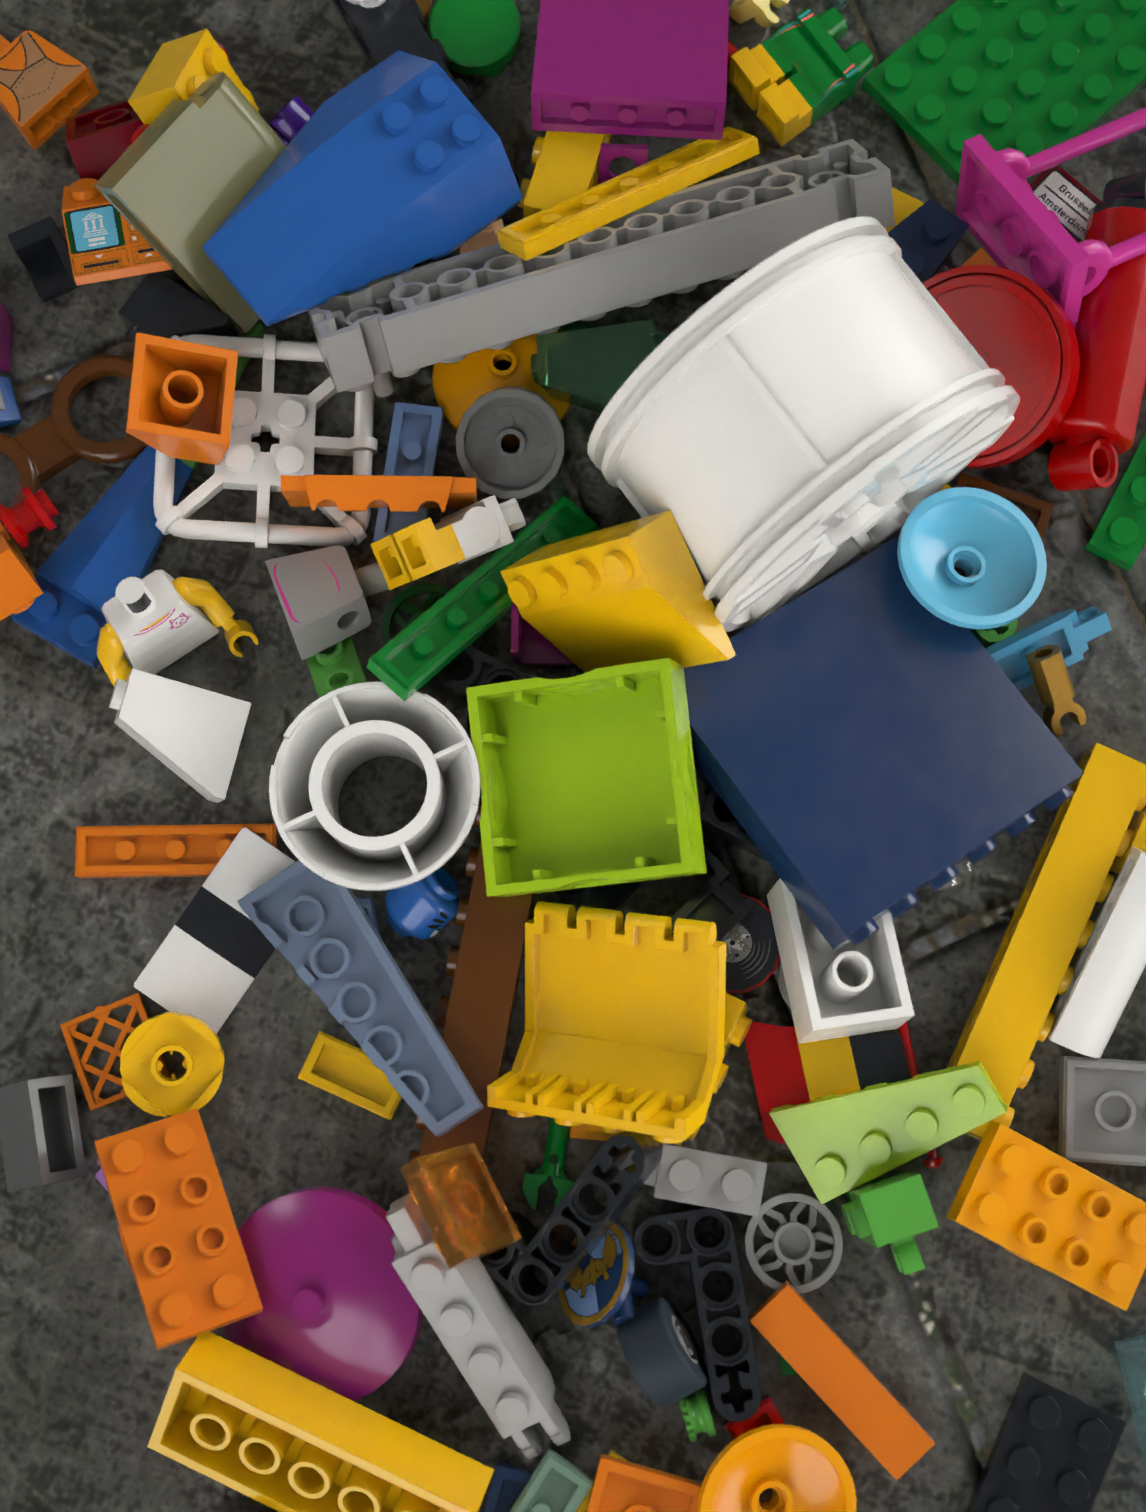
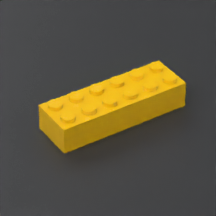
M210 1331L199 1335L176 1367L147 1446L278 1512H478L494 1469Z

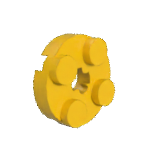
M168 1011L148 1018L133 1030L121 1050L120 1072L124 1091L137 1107L154 1116H174L195 1108L201 1109L216 1094L223 1078L225 1054L219 1037L206 1022L191 1014ZM166 1051H169L170 1055H173L174 1051L180 1052L185 1057L182 1065L186 1072L176 1078L174 1072L171 1078L165 1077L160 1072L164 1063L159 1059V1056Z

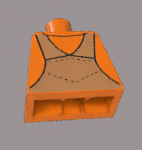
M32 30L24 31L11 43L0 34V105L30 147L36 151L66 123V118L77 114L99 94V91L88 68L84 64Z

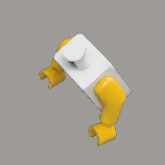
M161 569L153 571L143 579L128 577L118 584L116 596L105 602L101 608L107 623L100 629L96 654L114 687L117 678L126 681L128 674L133 668L154 675L218 634L220 626L225 630V639L230 651L237 657L244 656L241 648L235 641L238 637L249 636L256 645H258V639L249 622L241 619L235 620L232 617L235 612L209 582L188 577L174 579Z

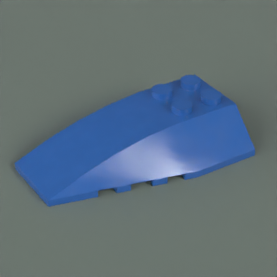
M398 50L323 102L203 245V251L264 324L270 326L326 304L329 298L348 291L351 294L368 287V284L392 273L394 276L412 270L415 264L430 258L437 260L451 254L519 204L523 197L500 137L435 61Z

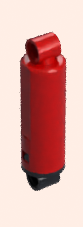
M1146 171L1111 179L1103 191V202L1096 204L1090 211L1084 241L1089 239L1103 241L1108 247L1146 231ZM1146 253L1110 268L1102 282L1092 292L1082 297L1077 327L1074 329L1080 351V373L1077 390L1065 418L1056 431L1048 438L1054 445L1048 458L1049 477L1053 486L1059 491L1068 492L1111 486L1118 473L1117 455L1124 454L1133 446L1146 382Z

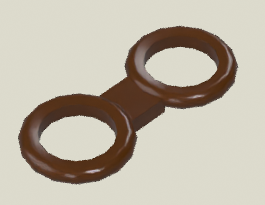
M97 355L77 363L61 377L51 397V411L48 417L15 437L0 432V454L9 457L15 463L19 474L18 491L8 508H12L23 501L22 488L28 485L35 493L40 490V483H43L80 459H85L92 463L117 464L137 456L148 446V444L130 434L113 442H94L82 437L75 430L71 419L72 404L78 392L90 381L103 376H119L131 381L133 360L121 355Z

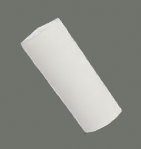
M1132 847L1095 922L1092 934L1076 961L1073 979L1066 992L1059 996L1052 1011L1055 1014V1019L1048 1034L1049 1040L1086 1056L1101 1057L1146 966L1145 851Z

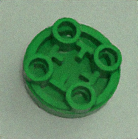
M437 0L429 15L428 30L430 40L437 38L440 41L449 60L447 67L462 74L483 75L487 78L497 77L503 72L505 65L513 58L520 45L521 19L518 8L513 0Z

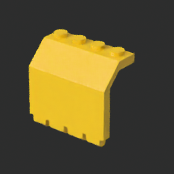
M538 901L534 910V918L525 922V1032L512 1069L487 1086V1106L505 1109L508 1115L518 1118H527L535 1115L554 1118L557 1124L563 1126H578L585 1123L603 1126L605 1132L615 1135L623 1132H637L653 1135V1139L660 1143L673 1144L685 1141L705 1122L724 1057L726 942L716 941L717 928L715 922L678 918L674 925V935H672V920L667 916L629 912L625 918V929H623L622 911L581 906L577 912L576 923V909L574 905Z

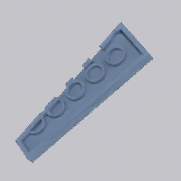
M298 860L237 901L242 910L271 944L291 963L299 977L325 1003L328 1011L339 1024H342L359 1043L362 1051L377 1068L382 1070L390 1084L436 1137L443 1136L484 1108L351 888L337 885L322 878Z

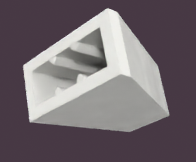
M134 668L128 674L126 681L117 678L109 708L118 710L114 723L208 801L219 803L225 800L251 703Z

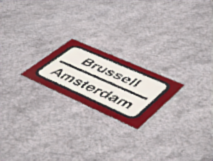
M1059 165L1043 171L1030 185L1033 193L1043 205H1046L1048 210L1055 212L1061 225L1077 243L1084 241L1089 213L1096 204L1102 201Z

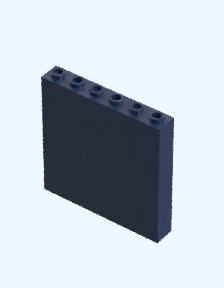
M897 537L730 638L729 640L736 654L730 660L684 668L694 762L833 950L847 940L854 947L866 940L880 929L875 921L889 912L894 919L901 916L920 901L915 893L928 884L934 892L943 887L959 874V871L955 868L957 864L969 858L974 865L998 847L994 839L1007 831L1011 838L1020 834L1037 820L1032 813L1043 805L1049 812L1059 807L1075 794L1069 786L1084 774L971 630L950 624L925 609L912 595L899 568Z

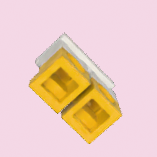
M495 495L441 518L439 523L433 524L430 517L371 543L370 546L388 588L392 590L457 562L461 564L514 542L510 532L526 526V521L515 498L498 504Z

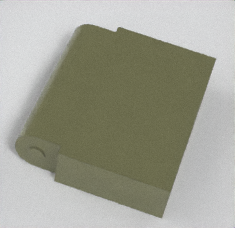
M220 72L203 82L187 100L173 99L94 186L199 298L231 318L236 330L247 333L260 319L204 253L203 245L286 148V145L224 72Z

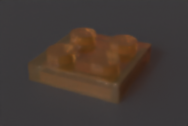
M474 1142L417 1157L401 1167L408 1183L410 1196L420 1207L433 1234V1243L437 1251L444 1257L449 1269L507 1248L522 1239Z

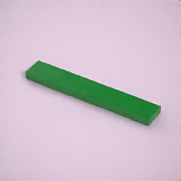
M563 495L513 537L514 542L501 547L371 656L366 668L405 702L511 610L514 603L509 597L508 587L500 571L542 546L598 531L600 526Z

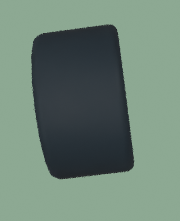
M659 1297L635 1310L634 1318L617 1325V1336L626 1362L638 1385L656 1406L666 1408L705 1386L708 1375L702 1353L687 1323L669 1300Z

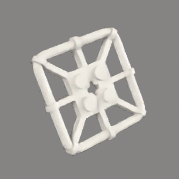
M203 334L183 335L181 337L173 335L170 339L238 351V357L263 358L261 392L235 390L230 446L220 465H215L214 474L177 506H173L175 458L156 450L153 507L157 519L155 526L164 535L170 533L173 536L185 539L255 543V548H268V543L327 547L346 546L351 543L358 545L367 537L365 531L369 525L371 508H368L367 511H351V516H349L344 511H338V507H317L336 527L269 524L270 492H281V475L304 476L314 474V454L353 456V475H372V457L378 451V441L373 437V384L365 390L355 392L353 437L315 436L316 410L337 393L331 377L327 378L308 395L274 393L275 359L324 362L317 342L276 340V335L264 334L263 339ZM261 432H271L272 437L278 438L280 443L272 444L270 452L260 451V445L252 442L253 437L260 436ZM223 489L257 491L256 523L192 520L188 518Z

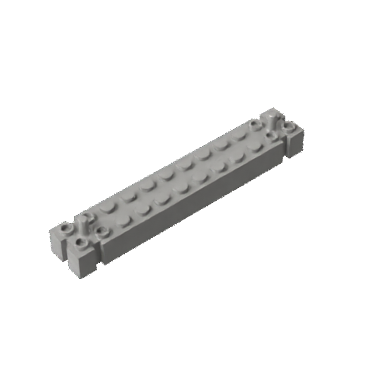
M850 139L817 149V154L803 158L800 155H795L684 188L528 261L500 248V244L497 243L416 267L396 276L392 274L370 282L368 287L351 294L342 293L329 298L326 304L310 309L308 312L320 353L329 370L336 392L339 393L346 390L358 392L369 388L373 384L375 394L378 397H386L394 392L390 371L394 377H409L416 374L422 367L439 362L455 363L464 359L469 353L486 348H505L511 345L515 339L532 334L548 335L556 332L562 325L579 320H598L605 316L608 311L625 306L641 307L650 303L652 298L671 292L677 294L687 293L696 289L698 284L711 280L737 278L743 274V271L754 268L797 240L842 220L864 216L877 219L884 228L894 226L891 171L876 157L868 159L867 150L855 140Z

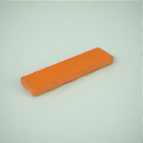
M276 823L76 826L74 876L78 878L209 876L242 828L249 829L278 850L279 831Z
M785 1281L748 1316L749 1321L896 1481L935 1445L933 1438L788 1281Z

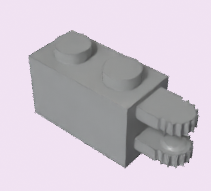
M661 1143L662 1157L658 1166L644 1183L645 1185L653 1186V1197L759 1217L767 1163ZM634 1149L630 1151L625 1161L616 1168L623 1170L634 1163L631 1159L635 1152Z

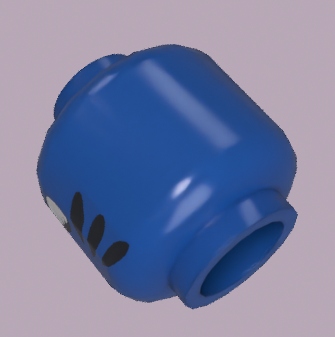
M440 867L420 881L404 887L387 890L385 893V906L388 911L387 921L395 932L404 937L410 935L420 940L432 938L458 912L460 901L458 882L446 869Z

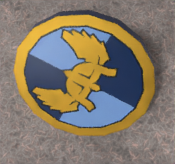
M614 1223L570 1283L559 1292L563 1311L575 1324L593 1328L606 1323L613 1316L614 1324L617 1326L634 1318L632 1297L643 1299L648 1294V1280L633 1275L634 1248L629 1233L620 1224ZM577 1237L574 1239L572 1245L578 1246Z

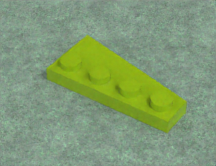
M981 1061L915 1075L912 1079L890 1084L884 1082L867 1086L865 1089L837 1096L832 1094L814 1098L811 1102L793 1106L788 1104L772 1108L769 1114L822 1205L1006 1113L1007 1106Z

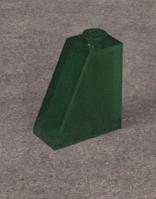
M652 320L536 336L537 353L531 356L533 379L553 399L602 414L605 407L625 381L663 342V336Z

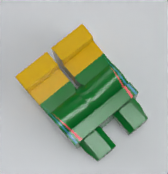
M835 7L816 16L808 8L797 15V20L785 24L772 37L753 49L749 50L746 46L731 56L729 81L753 111L757 109V117L781 147L834 109L841 101L845 102L855 94L857 81L872 67L874 56L864 42L858 40L844 51L836 43V41L846 35L847 24L844 17Z

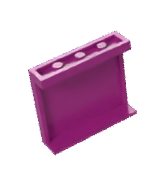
M540 0L531 89L532 130L722 140L727 93L729 0Z

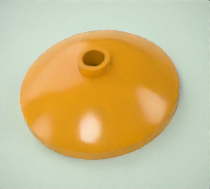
M556 331L548 335L532 334L515 339L511 345L505 348H486L467 354L461 361L455 363H436L433 367L432 379L437 404L443 408L445 419L457 431L463 414L481 395L498 387L520 386L539 393L555 408L561 421L567 413L574 396L576 374L570 349L562 336ZM500 360H507L511 363L510 368L504 371L497 370L494 365ZM506 434L503 436L502 448L520 446V440L516 435Z
M785 1424L767 1425L742 1434L719 1453L709 1467L701 1485L697 1512H856V1492L847 1465L839 1453L827 1441L802 1427ZM768 1488L773 1489L771 1498L767 1502L760 1503L759 1496L761 1492Z

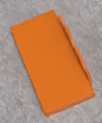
M281 475V492L290 507H311L312 511H315L316 507H338V511H367L368 508H389L390 512H418L419 508H441V512H445L446 508L463 509L477 502L476 478L453 476Z

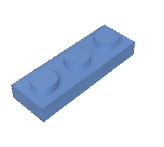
M395 402L384 476H435L444 420V410L442 407ZM378 508L374 542L429 518L430 508H419L418 512H390L389 508Z

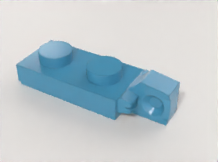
M1091 606L1076 613V610L1071 608L1055 613L985 649L1017 690L1021 691L1034 684L1026 660L1028 653L1046 645L1059 646L1066 667H1069L1084 659L1083 653L1089 650L1088 641L1112 630L1105 611L1102 612Z

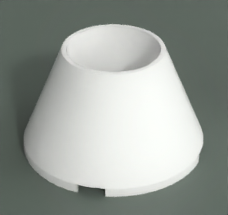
M364 682L344 686L329 692L306 707L284 733V740L278 750L274 765H271L269 776V797L272 815L281 837L291 852L306 867L322 878L340 886L364 891H382L404 887L420 881L442 867L456 853L469 834L476 817L480 799V774L476 754L467 733L456 717L429 695L416 691L404 702L383 682ZM382 756L401 757L418 765L426 773L427 791L420 811L408 825L395 833L379 837L361 836L343 828L338 812L339 794L346 778L356 767L370 759Z

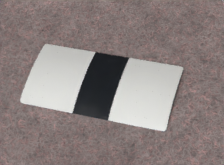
M242 828L134 983V987L168 1011L191 1014L200 1018L217 1034L275 950V947L242 910L237 901L296 861L249 829Z

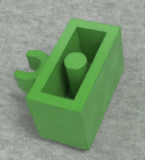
M900 1171L864 1183L846 1192L848 1203L842 1204L841 1208L851 1235L857 1234L859 1239L876 1248L890 1244L899 1273L903 1272L904 1275L925 1269L913 1236L938 1228L939 1225L921 1174Z

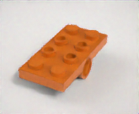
M198 1108L94 1141V1147L116 1215L122 1246L132 1274H134L156 1350L158 1351L261 1313L263 1310L262 1303Z

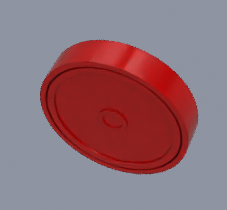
M969 265L950 269L935 275L922 284L990 368L998 369L1005 378V385L1012 386L1020 396V403L1013 414L1015 419L992 446L979 453L965 468H993L1014 462L1041 446L1056 431L1071 407L1076 394L1080 373V351L1074 327L1069 316L1052 294L1036 282L1012 270L991 265Z

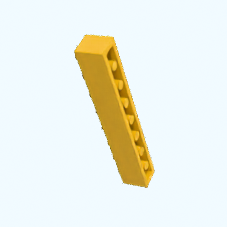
M1097 742L1086 749L1080 758L1078 766L1084 774L1069 786L1075 794L1061 804L947 1065V1068L981 1061L1007 1106L1006 1113L991 1121L1001 1123L1008 1128L1015 1113V1109L1009 1106L1017 1088H1025L1034 1070L1035 1061L1029 1059L1037 1040L1043 1042L1047 1038L1053 1026L1055 1014L1049 1011L1057 994L1062 996L1066 992L1073 979L1075 968L1069 964L1077 947L1080 949L1084 948L1094 929L1095 922L1089 919L1096 901L1102 903L1112 887L1114 876L1109 874V870L1115 856L1121 858L1132 840L1134 831L1128 828L1134 811L1141 812L1146 805V764ZM990 1121L965 1134L981 1141Z

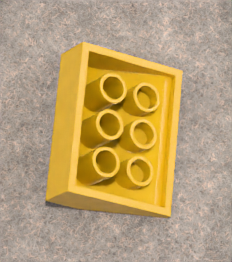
M671 510L542 546L500 571L508 587L509 597L517 606L521 617L585 673L595 668L662 658H671L686 668L730 660L736 655L722 623L718 621L714 614L716 609L712 600L706 601L702 594L705 589L704 582Z

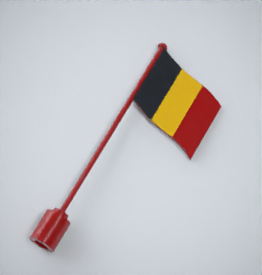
M752 1021L744 1039L765 1138L787 1145L769 1114L772 1108L788 1104L793 1106L811 1102L814 1098L832 1094L837 1096L863 1090L867 1086L884 1082L890 1084L912 1079L915 1075H919L907 1022L898 1028L899 1036L873 1032L798 1044L795 1026H776ZM935 1148L918 1156L919 1158H924L922 1160L923 1164L930 1169L938 1168L943 1160L942 1156L937 1157Z

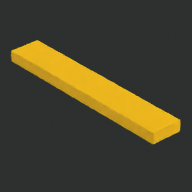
M727 126L723 128L722 140L698 139L501 228L500 231H497L500 248L528 261L760 154L758 138Z

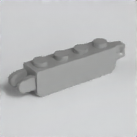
M411 1194L392 1202L390 1210L387 1211L386 1215L395 1233L392 1236L391 1242L396 1252L391 1263L502 1438L505 1439L511 1436L518 1448L521 1449L528 1459H532L542 1452L539 1435L533 1428V1425L538 1422L541 1423L546 1433L549 1434L550 1439L556 1445L570 1441L571 1433L567 1421L553 1399L555 1385L551 1372L455 1219L447 1214L438 1219L435 1215L428 1218Z

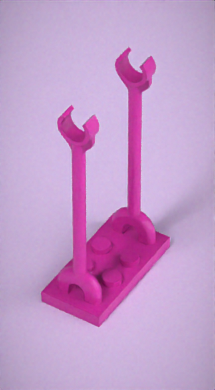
M1146 107L1029 157H1026L1022 151L1011 148L995 151L981 134L963 141L955 215L969 224L968 230L1000 267L1029 278L1052 294L1069 316L1074 329L1077 327L1082 297L1092 292L1102 282L1110 268L1146 253V231L1111 247H1108L1103 241L1093 239L1077 243L1061 225L1055 212L1048 210L1035 196L1027 182V178L1146 128Z

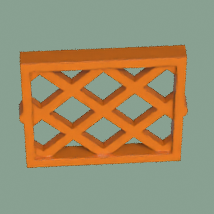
M141 993L133 994L106 1006H98L92 1012L60 1024L90 1111L128 1097L124 1088H122L119 1094L107 1099L100 1098L99 1096L107 1080L123 1086L122 1078L112 1075L110 1072L117 1057H121V1048L128 1033L131 1034L135 1029L131 1026L137 1013L139 1012L142 1022L149 1018ZM126 1004L132 1006L125 1023L109 1017L110 1012ZM92 1018L99 1020L91 1037L75 1031L77 1025ZM105 1023L121 1029L114 1047L98 1040ZM74 1038L88 1043L82 1058ZM94 1047L111 1053L103 1070L87 1064ZM162 1053L159 1056V1059L162 1060L164 1065L160 1072L165 1077L171 1078L169 1069L167 1067L165 1058ZM86 1071L100 1076L94 1091L91 1088Z

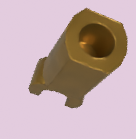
M1046 645L1028 653L1026 660L1039 700L1043 705H1046L1043 712V722L1052 734L1057 737L1063 735L1060 720L1068 712L1073 722L1080 726L1086 724L1084 709L1079 704L1073 702L1072 698L1075 692L1060 647Z

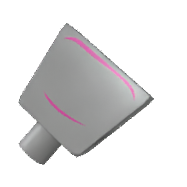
M340 545L265 561L301 660L310 658L369 627L372 620L365 598L389 589L378 562L354 570L345 547Z

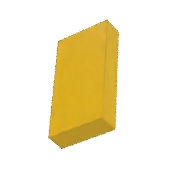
M319 1031L298 1078L388 1120H393L402 1096L390 1084L387 1076L373 1064L362 1049Z

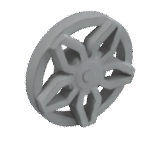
M784 1193L764 1201L760 1206L759 1217H750L744 1235V1248L750 1267L766 1285L777 1290L783 1284L772 1279L765 1272L779 1269L785 1262V1273L792 1283L790 1285L799 1294L821 1287L833 1276L842 1257L843 1238L835 1216L824 1204L821 1205L815 1198L804 1194ZM785 1202H798L790 1212L789 1222L786 1221L783 1214L771 1208ZM808 1204V1222L803 1225L797 1222V1216ZM817 1210L828 1222L832 1236L820 1231L811 1232L816 1226ZM764 1214L778 1220L780 1226L775 1232L767 1227L762 1218ZM758 1225L763 1235L771 1238L772 1242L763 1243L754 1253L753 1238L756 1226ZM820 1239L832 1244L833 1248L815 1251V1240ZM768 1250H774L777 1256L774 1261L758 1264V1261ZM812 1257L816 1260L831 1257L824 1271L812 1280L813 1265L809 1259ZM793 1265H804L803 1284H800L793 1271Z

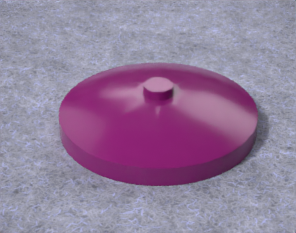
M332 1187L299 1189L287 1193L258 1209L245 1221L238 1230L263 1310L261 1313L224 1326L229 1341L352 1401L370 1394L383 1385L403 1366L418 1341L424 1320L422 1310L391 1263L396 1252L391 1242L392 1236L395 1233L386 1218L387 1212L364 1196Z

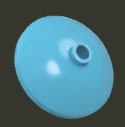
M955 487L928 496L907 517L898 539L897 555L899 568L912 595L933 615L959 627L991 629L1016 620L1036 601L1045 582L1047 569L1046 554L1038 531L1017 506L1005 498L983 489ZM954 567L961 568L967 577L959 575Z

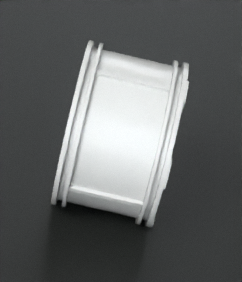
M861 216L833 223L783 248L742 275L681 324L639 365L605 407L590 435L588 455L593 464L601 470L606 481L611 486L621 489L642 518L668 510L672 511L704 582L705 589L702 594L706 601L712 600L716 609L714 612L715 616L722 623L725 631L730 632L742 627L747 629L818 585L865 551L867 554L901 528L907 517L922 500L943 488L979 453L992 446L1015 419L1013 414L1020 403V396L1012 386L1005 385V378L1000 371L990 368L904 262L901 248L893 238L888 236V232L875 218Z

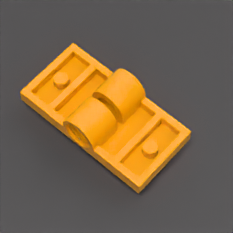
M990 1120L946 1217L1004 1247L1005 1250L1059 1276L1115 1307L1127 1311L1146 1268V1202L1005 1125Z

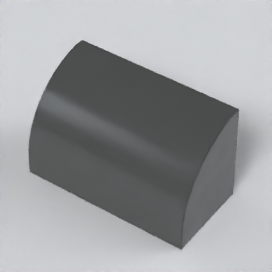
M72 1074L30 1079L0 1088V1140L8 1193L87 1177Z

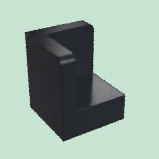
M52 216L7 235L15 253L27 269L34 287L43 302H48L84 286H76L68 244Z

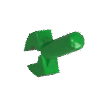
M554 1118L550 1119L542 1166L534 1173L525 1172L522 1190L533 1210H536L538 1189L540 1185L547 1181L549 1176H552L553 1184L558 1191L554 1210L575 1183V1181L568 1180L562 1170L570 1126L559 1125L554 1121Z

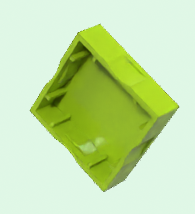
M662 658L595 668L590 672L569 678L544 679L535 677L466 688L471 742L479 766L482 792L480 832L487 897H510L707 873L684 667L682 664L671 658Z

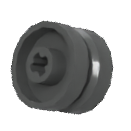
M520 386L498 387L481 395L463 414L456 433L457 459L466 478H476L477 488L482 492L492 496L495 495V497L500 499L525 498L542 490L558 473L565 453L563 425L555 408L539 393ZM506 434L516 435L520 440L519 449L513 452L510 448L506 452L501 446L503 436Z

